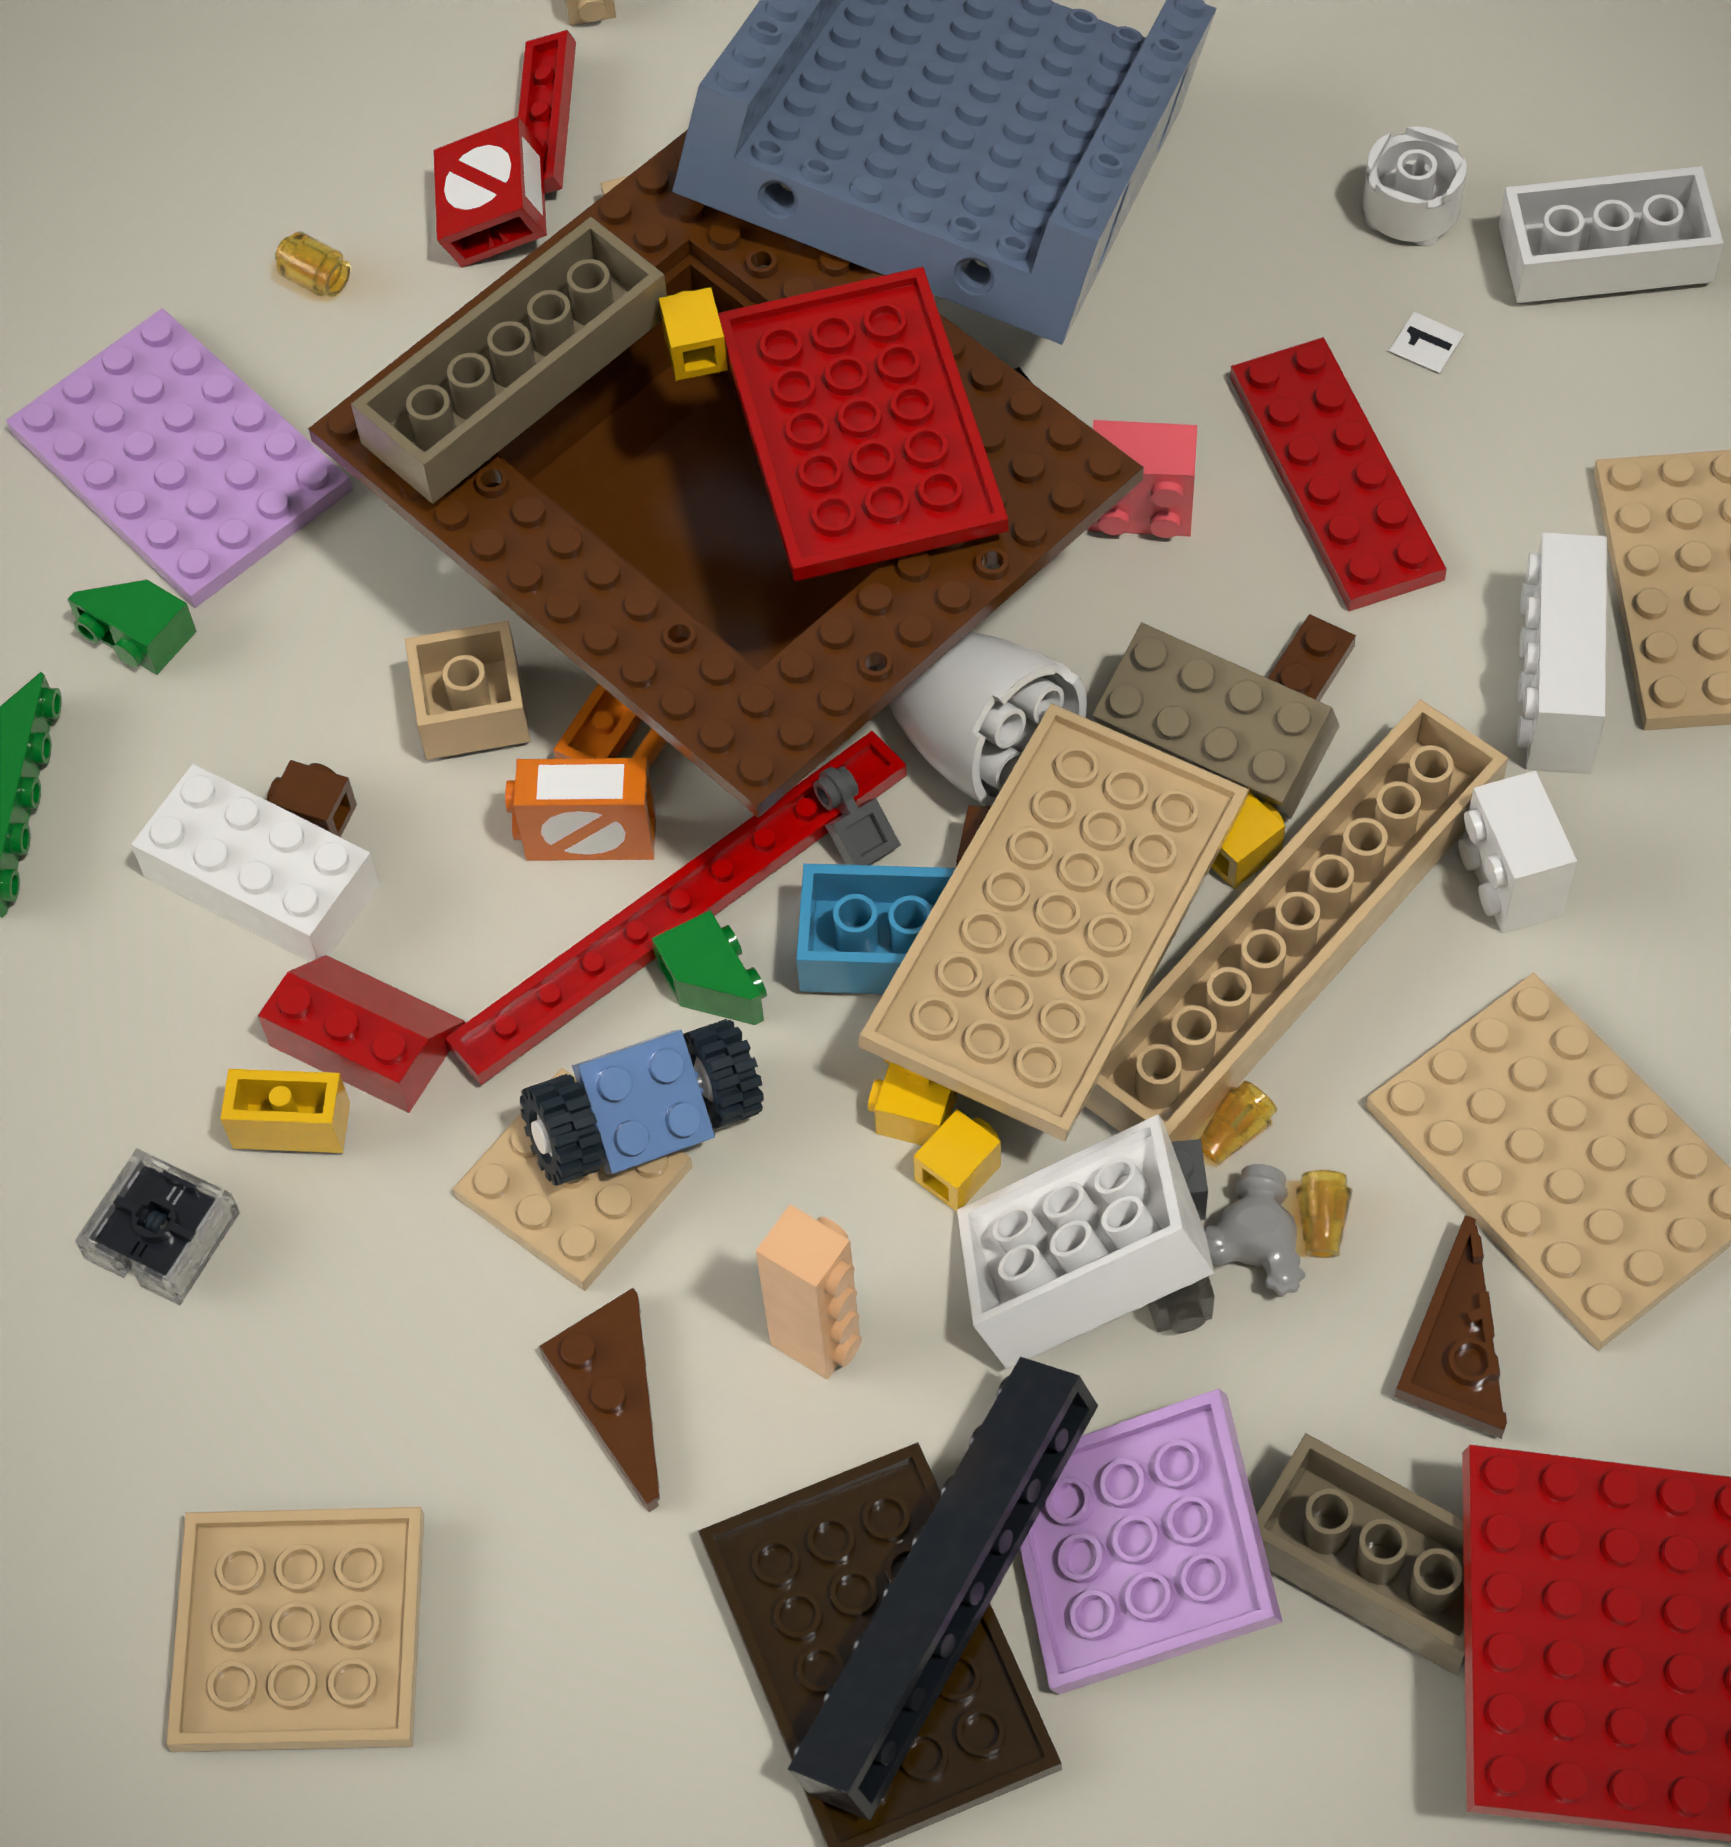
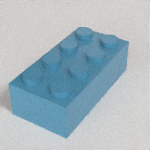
M803 863L796 957L800 991L884 994L956 868Z

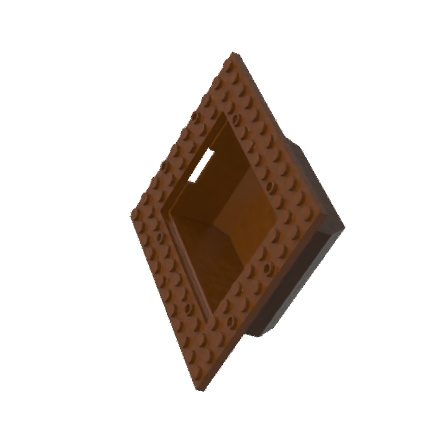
M686 130L310 426L308 430L314 444L759 818L1143 480L1144 467L941 314L940 317L1008 516L1009 532L795 582L728 358V370L676 381L663 333L662 321L434 504L361 444L351 403L589 217L594 218L664 274L667 296L675 295L682 291H695L711 287L718 313L884 276L672 192L686 139ZM767 265L765 268H758L757 266ZM991 564L999 565L1000 567L997 569H988L985 566ZM872 665H882L885 667L880 671L868 669Z

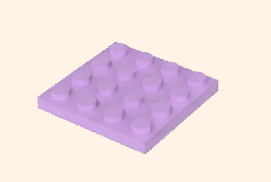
M1218 1388L1085 1434L1080 1438L1020 1547L1050 1690L1057 1694L1069 1692L1282 1623L1228 1397L1223 1391Z

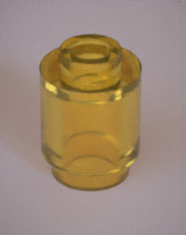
M301 231L284 238L278 245L275 253L279 275L318 296L328 295L333 297L338 295L344 289L350 277V264L344 260L343 254L340 251Z

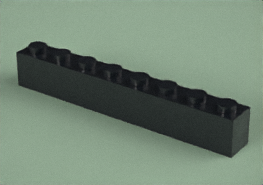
M1020 1356L1011 1374L1001 1382L993 1406L982 1425L974 1430L969 1441V1448L954 1475H951L944 1483L936 1507L927 1523L917 1531L912 1542V1549L897 1576L892 1578L887 1584L883 1594V1601L870 1624L857 1637L853 1654L839 1679L827 1690L823 1707L809 1732L796 1745L793 1760L788 1770L810 1796L869 1821L873 1817L1098 1407L1080 1375Z

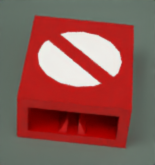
M519 117L433 150L437 241L461 268L547 236L542 145Z

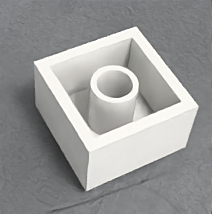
M1536 770L1473 788L1469 811L1464 813V837L1459 840L1458 847L1464 867L1468 871L1474 870L1480 883L1478 887L1479 898L1486 915H1494L1501 933L1564 916L1578 861Z

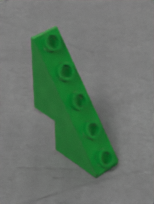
M42 672L38 673L0 706L1 918L7 914L10 901H16L19 894L20 877L17 869L20 856L26 855L30 847L31 833L28 825L31 809L38 808L41 799L39 775L42 764H47L51 756L52 744L49 732L52 719L57 720L61 713L62 696L60 689L50 688Z

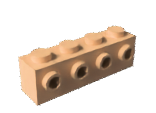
M789 1205L756 1250L770 1345L828 1380L838 1364L845 1367L851 1362L862 1341V1337L859 1336V1314L857 1313L856 1303L857 1291L854 1284L855 1267L852 1264L851 1244L846 1232L832 1220L825 1217H819L816 1220L794 1206Z

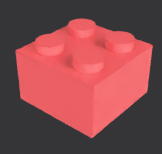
M1093 420V429L1143 466L1144 471L1143 480L1092 524L1088 531L1103 532L1109 535L1132 533L1151 534L1162 538L1174 536L1191 537L1198 425Z

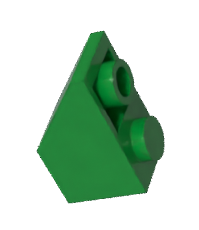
M147 579L76 591L67 599L76 619L74 626L84 638L95 644L99 641L113 648L119 658L126 664L135 668L141 665L156 675L163 670L197 632L187 603Z
M711 910L652 938L656 965L681 1007L751 1025L764 1021L761 999L767 997L764 983L754 967L745 969L738 957L742 954V949L735 933L729 925L721 928Z

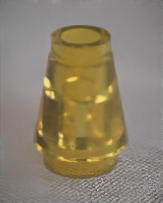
M1246 1080L1237 1088L1230 1087L1202 1132V1136L1199 1138L1201 1139L1203 1153L1216 1164L1222 1165L1227 1158H1230L1273 1125L1271 1117L1278 1110L1276 1105L1262 1090Z
M1330 1170L1305 1172L1301 1175V1185L1295 1188L1305 1243V1254L1315 1258L1338 1257L1340 1255V1245L1353 1190L1347 1186V1175L1344 1173Z

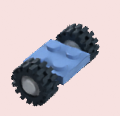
M727 1019L684 1034L682 1030H673L572 1065L576 1083L572 1075L564 1074L522 1089L520 1104L523 1109L520 1111L521 1117L527 1125L524 1127L525 1133L531 1139L532 1145H530L532 1153L533 1155L537 1154V1164L541 1171L545 1170V1176L548 1181H552L555 1186L600 1171V1168H603V1166L606 1174H614L715 1138L713 1128L718 1129L759 1114L763 1109L761 1102L764 1101V1093L759 1088L762 1085L761 1076L756 1074L755 1067H758L755 1057L751 1058L749 1054L751 1047L748 1041H742V1031L739 1027H734L733 1021Z

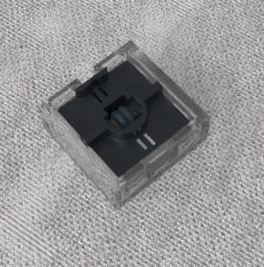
M136 1148L75 1239V1243L85 1260L122 1278H125L130 1270L134 1273L140 1287L180 1306L239 1216L240 1211L232 1193Z

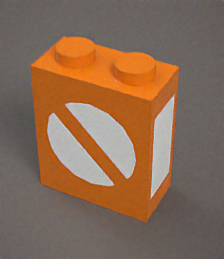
M647 758L517 759L515 780L506 781L505 803L507 813H512L513 839L522 840L526 861L654 860L656 808Z

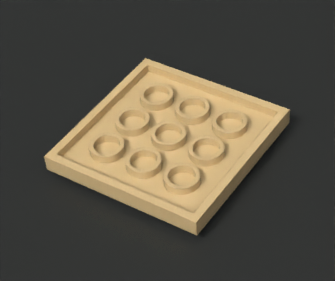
M392 1507L185 1512L166 1742L170 1751L413 1747L424 1513L422 1508Z

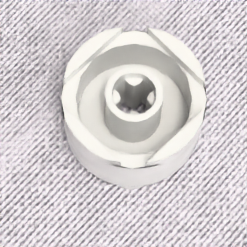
M1419 126L1408 127L1405 134L1391 137L1390 132L1377 140L1369 152L1363 194L1364 219L1368 227L1380 231L1391 238L1414 242L1419 246L1424 247L1435 244L1439 236L1447 232L1456 223L1461 211L1467 163L1466 159L1464 158L1463 160L1458 152V144L1441 131Z

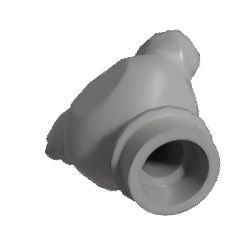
M1252 1164L1241 1170L1240 1179L1235 1184V1192L1240 1200L1226 1208L1216 1225L1204 1228L1212 1265L1216 1267L1232 1261H1241L1246 1264L1262 1267L1268 1276L1265 1281L1268 1289H1273L1280 1296L1289 1292H1297L1300 1287L1299 1282L1305 1278V1272L1299 1268L1300 1257L1295 1252L1297 1226L1294 1217L1281 1206L1288 1197V1191L1285 1187L1286 1176L1281 1170L1273 1166Z

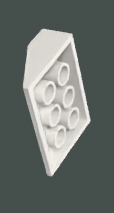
M1155 1115L957 1209L973 1326L1006 1369L1016 1365L1020 1356L1027 1359L1036 1357L1053 1347L1079 1335L1086 1334L1105 1323L1138 1310L1155 1300L1214 1274L1204 1228L1166 1127L1159 1115Z

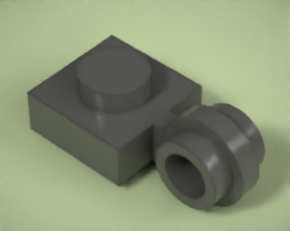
M843 766L838 769L829 767L820 772L819 780L813 784L814 792L820 803L827 810H832L836 807L842 814L826 824L825 827L846 865H870L901 846L876 798L868 799L857 806L853 797L859 792L858 785L848 769Z

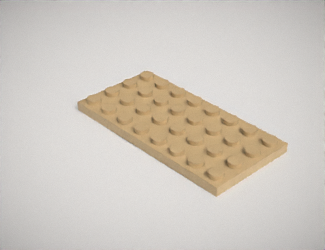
M1051 703L860 1033L858 1047L1065 1142L1247 800L1249 789Z

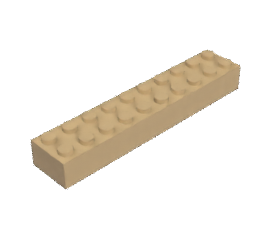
M1420 699L1136 1008L1091 1092L1085 1107L1119 1132L1155 1115H1159L1164 1122L1171 1142L1189 1140L1465 832L1464 813L1469 811L1473 788L1503 780L1509 757Z

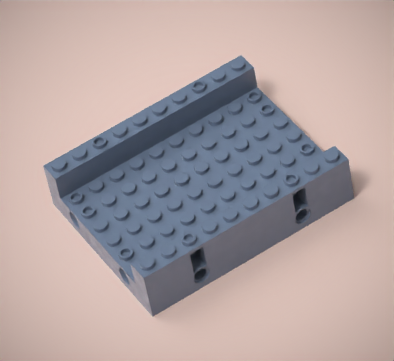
M760 0L698 86L672 192L883 275L924 267L933 295L1063 345L1182 108L1217 8L1205 4L1203 0H1166L1147 37H1143L1136 29L1127 26L1117 27L1097 19L1093 13L1087 10L1071 9L1052 0ZM781 184L787 186L791 191L783 188ZM975 260L984 263L987 267H982Z

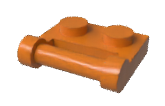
M598 683L553 749L555 759L617 758L642 720ZM651 728L631 758H647L650 769L668 741Z

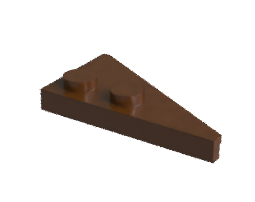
M1465 1215L1404 1367L1394 1397L1502 1439L1507 1425L1506 1412H1503L1499 1385L1500 1368L1493 1343L1495 1332L1489 1291H1486L1482 1264L1484 1258L1482 1240L1475 1225L1476 1219Z
M631 1288L539 1347L543 1358L648 1512H651L659 1506V1477L654 1447L653 1421L646 1372L647 1365L643 1344L640 1302L637 1292L634 1288Z

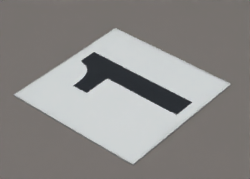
M1413 312L1388 352L1440 373L1465 333Z

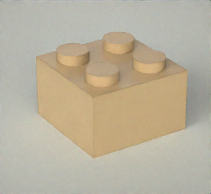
M509 620L404 638L417 727L426 760L531 742L517 655Z

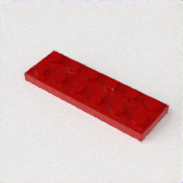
M1318 338L1232 365L1230 379L1348 611L1350 612L1445 581L1447 568L1325 338Z

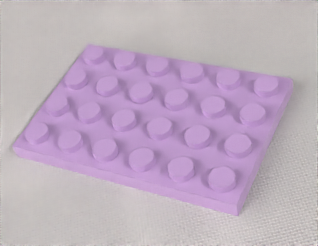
M163 308L6 420L10 432L195 608L353 490L350 478Z

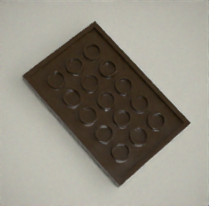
M919 1442L698 1530L700 1540L791 1762L797 1743L809 1732L822 1709L827 1690L839 1679L853 1654L857 1637L868 1627L883 1601V1594L887 1584L892 1578L897 1576L910 1553L917 1531L927 1523L940 1499V1489ZM991 1604L987 1607L870 1821L814 1798L802 1787L826 1847H880L1062 1770L1061 1760Z

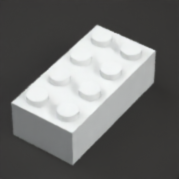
M1702 166L1505 187L1499 230L1517 303L1710 283L1715 280L1724 242Z
M1543 532L1539 552L1529 553L1526 583L1522 585L1520 614L1526 615L1525 627L1521 628L1519 658H1523L1525 661L1524 671L1520 672L1518 703H1524L1523 716L1519 717L1517 731V748H1526V769L1591 774L1605 720L1607 536Z
M195 764L190 766L131 844L144 877L309 962L331 954L380 886L371 852Z

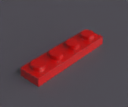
M568 30L529 40L525 43L518 117L542 145L545 193L563 188L576 41Z

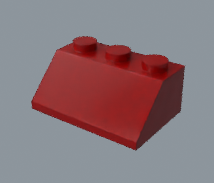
M327 955L288 971L258 1014L269 1046L322 1072L340 1073L343 1082L407 1113H410L450 1052L445 1038L466 1023L463 1019Z

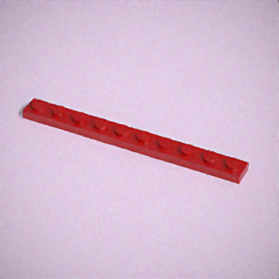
M873 730L795 785L759 818L755 815L448 1035L445 1038L448 1049L480 1085L484 1084L655 959L652 943L653 937L709 910L715 916L829 833L825 825L842 814L836 807L832 810H827L818 800L813 784L819 780L820 772L829 767L838 769L843 766L848 769L858 785L859 792L853 797L858 806L868 799L877 798L906 777V764Z

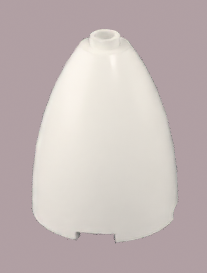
M970 632L888 705L904 733L924 758L958 789L980 804L989 806L994 803L1050 704L1052 703L1086 718L1087 699L1081 678L1071 672L1064 664L1012 641ZM878 665L877 671H880L885 667L882 665Z

